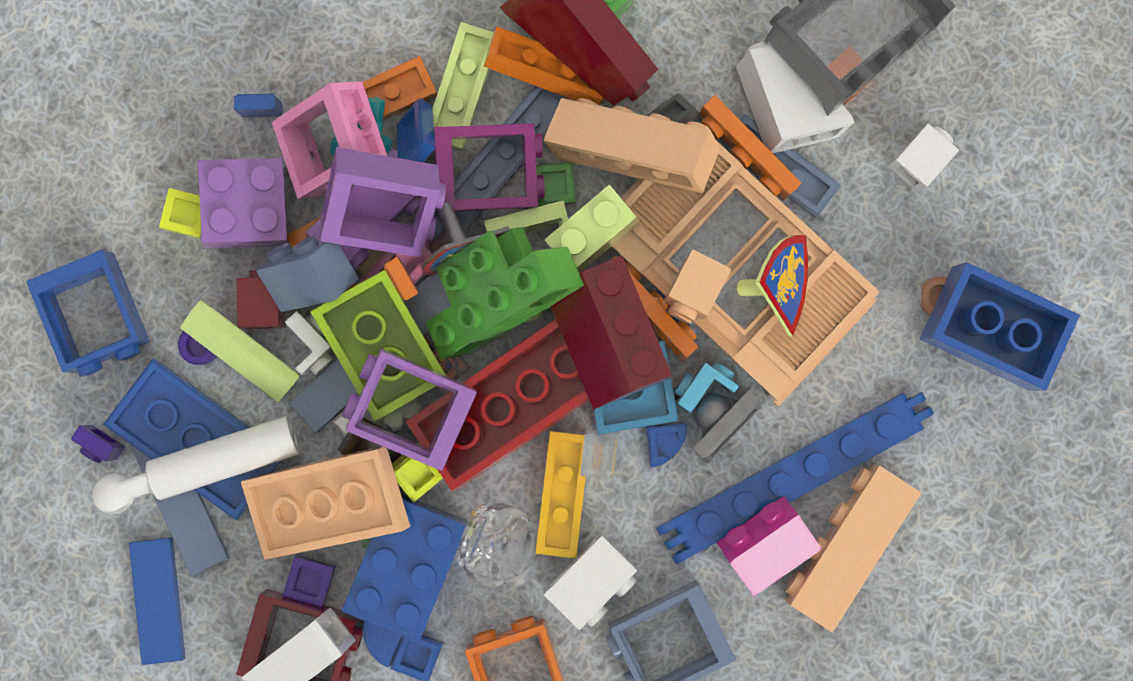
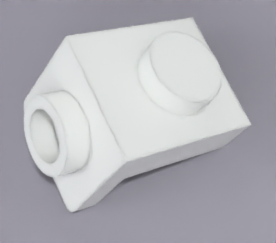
M296 311L285 323L312 351L296 367V370L301 375L308 376L311 372L318 375L334 360L330 355L333 350L312 314L310 313L306 316L304 313Z

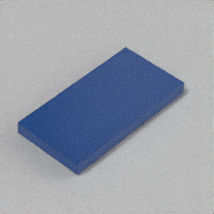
M156 358L150 361L103 424L151 460L250 428ZM281 461L194 489V491L237 521L248 507L241 481L274 472Z

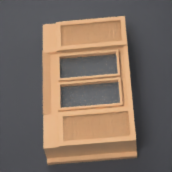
M717 142L720 151L703 193L644 179H638L628 189L621 199L640 220V223L616 242L612 248L622 255L630 265L665 297L685 258L692 249L731 268L732 270L708 316L700 322L697 320L692 322L768 392L766 395L777 406H780L877 301L875 297L880 291L840 254L826 244ZM790 235H806L808 282L805 302L794 335L789 336L764 296H740L737 291V284L742 279H757L770 250L780 240Z

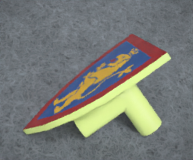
M790 235L780 240L770 250L757 279H742L737 284V291L740 296H764L789 336L794 335L805 302L808 282L806 235Z

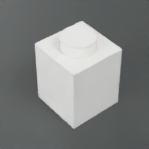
M927 124L917 132L888 167L917 192H920L929 186L959 149L952 144L954 142L953 138L945 130L938 126L933 128L930 124Z

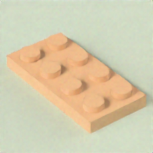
M384 446L250 477L241 481L264 560L397 533L410 527L388 449Z

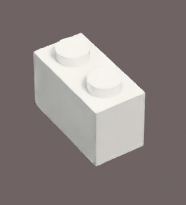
M600 533L544 590V596L578 630L586 623L592 627L608 611L604 604L614 594L619 598L622 597L635 584L636 579L633 575L637 572V568L615 545Z

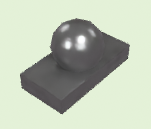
M749 389L732 407L729 400L721 394L711 393L704 395L694 408L693 416L698 427L708 433L693 447L694 452L705 463H709L761 408L760 398Z

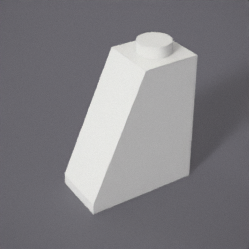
M760 42L749 47L746 55L736 66L763 144L772 153L840 137L855 123L852 115L843 105L827 116L823 101L770 43Z
M330 607L246 673L242 679L244 681H309L342 656L356 640Z

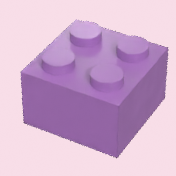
M283 158L198 160L203 249L274 247L287 242Z

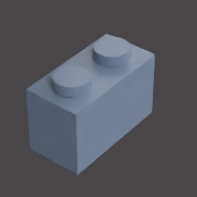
M315 236L308 237L293 247H290L289 243L277 246L267 253L266 256L269 260L256 270L280 312L332 302L359 280L339 244L322 242L317 240Z

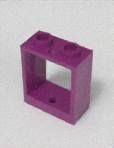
M534 123L434 127L435 165H438L440 183L446 185L444 203L450 202L455 212L531 209L538 207V199H544L543 174H536V158L543 157L542 134H535ZM522 137L525 197L455 200L452 139Z

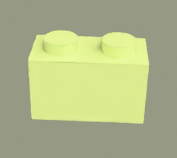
M608 185L549 235L545 241L551 248L568 247L576 268L580 273L638 225L640 220L615 190Z

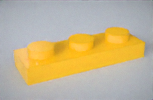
M550 431L536 554L576 558L590 445L589 435Z

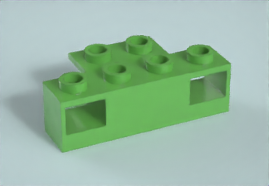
M523 227L511 228L498 238H496L494 231L491 230L436 267L451 306L425 323L441 360L472 354L581 288L584 284L568 247L533 251Z

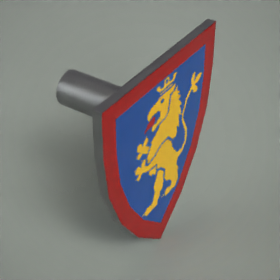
M450 202L444 203L441 209L435 208L444 230L429 243L433 254L422 265L423 273L428 276L438 273L436 270L437 266L484 235L480 234L467 238ZM509 226L494 230L496 238L509 231Z

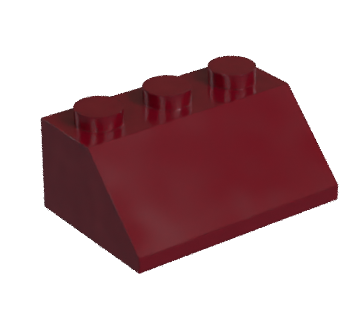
M622 255L580 272L579 275L584 286L551 305L593 410L672 378V373Z

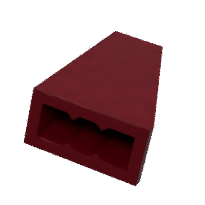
M507 0L500 6L501 10L613 106L627 97L633 102L651 87L647 80L658 68L604 0Z

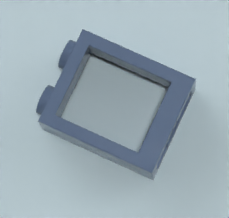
M696 580L609 623L612 634L606 636V640L614 657L618 659L623 656L630 669L629 672L624 674L626 681H648L624 631L686 600L689 601L713 652L654 681H696L736 661L714 613Z

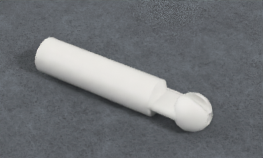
M286 415L149 460L146 463L144 473L130 478L120 474H107L100 478L93 487V502L98 509L105 513L121 514L130 508L135 498L152 493L158 500H163L300 455L298 438L289 416Z

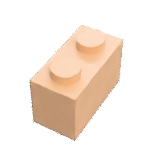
M692 249L685 258L663 301L664 304L670 306L668 313L688 324L694 320L699 322L703 320L711 311L732 269Z

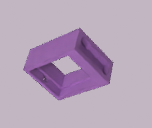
M336 147L320 215V241L421 257L425 241L431 242L434 237L436 218L433 217L435 208L441 209L445 199L446 185L440 183L438 165ZM358 185L422 196L414 225L345 214L351 186Z
M380 348L377 357L369 354L359 376L366 380L360 396L352 393L342 414L343 418L348 419L346 431L442 471L477 391L471 386L383 348ZM386 364L453 392L429 448L362 421Z

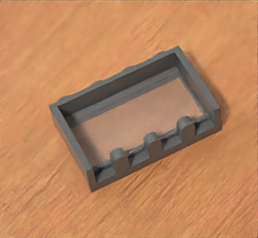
M798 0L800 4L795 8L791 9L789 6H785L771 19L769 23L772 29L764 42L766 44L770 43L823 101L828 116L935 30L955 8V5L951 0Z

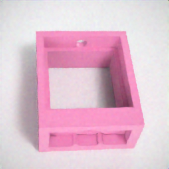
M362 81L329 83L272 121L297 199L325 196L331 168L325 171L309 122L326 111L328 112L339 148L387 156Z

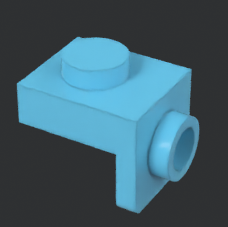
M716 361L712 366L703 363L694 376L687 372L674 391L680 396L675 404L691 413L713 381L728 392L735 393L739 385L732 381L735 374Z

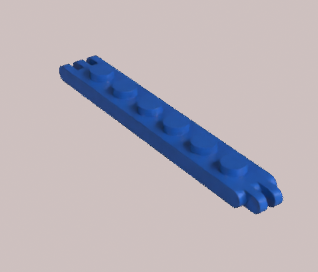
M923 392L907 399L905 393L897 395L656 527L659 535L666 534L672 529H675L677 535L664 541L667 550L683 543L685 549L671 556L675 564L719 542L726 537L730 530L743 525L759 514L766 505L776 502L783 496L790 503L923 430L924 427L921 421L934 414L930 406L917 413L912 408L926 400Z

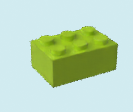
M385 270L342 293L334 301L327 302L311 311L312 316L359 396L366 380L359 377L368 355L372 354L377 357L380 348L445 375ZM386 364L367 410L375 422L437 385Z

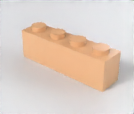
M561 98L543 139L544 143L558 160L703 193L720 151L711 130L701 123L690 121L687 124L673 122L669 118L655 113L650 114V116L635 114L623 106H614L613 109L602 107L585 98H579L577 101Z
M871 464L869 469L863 467L856 474L850 486L855 490L846 504L841 501L833 510L828 521L833 525L825 538L818 536L815 539L822 550L810 557L811 560L802 573L797 570L791 576L784 590L788 593L785 601L790 606L832 633L921 495L920 491L880 465Z

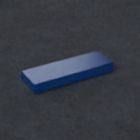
M173 537L130 542L129 549L141 665L182 661L185 659V648Z

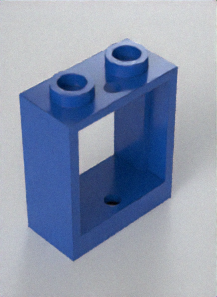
M100 250L26 281L62 372H78L79 377L94 374L103 369L101 362L116 357L117 361H123L137 356L141 353L139 347L150 342L114 253ZM106 275L130 336L80 356L56 295Z

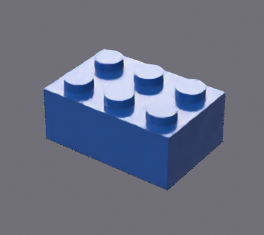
M966 262L952 266L919 340L1031 391H1046L1080 315Z
M401 494L410 527L401 532L371 538L342 612L420 642L468 521L418 500L413 503L406 495Z

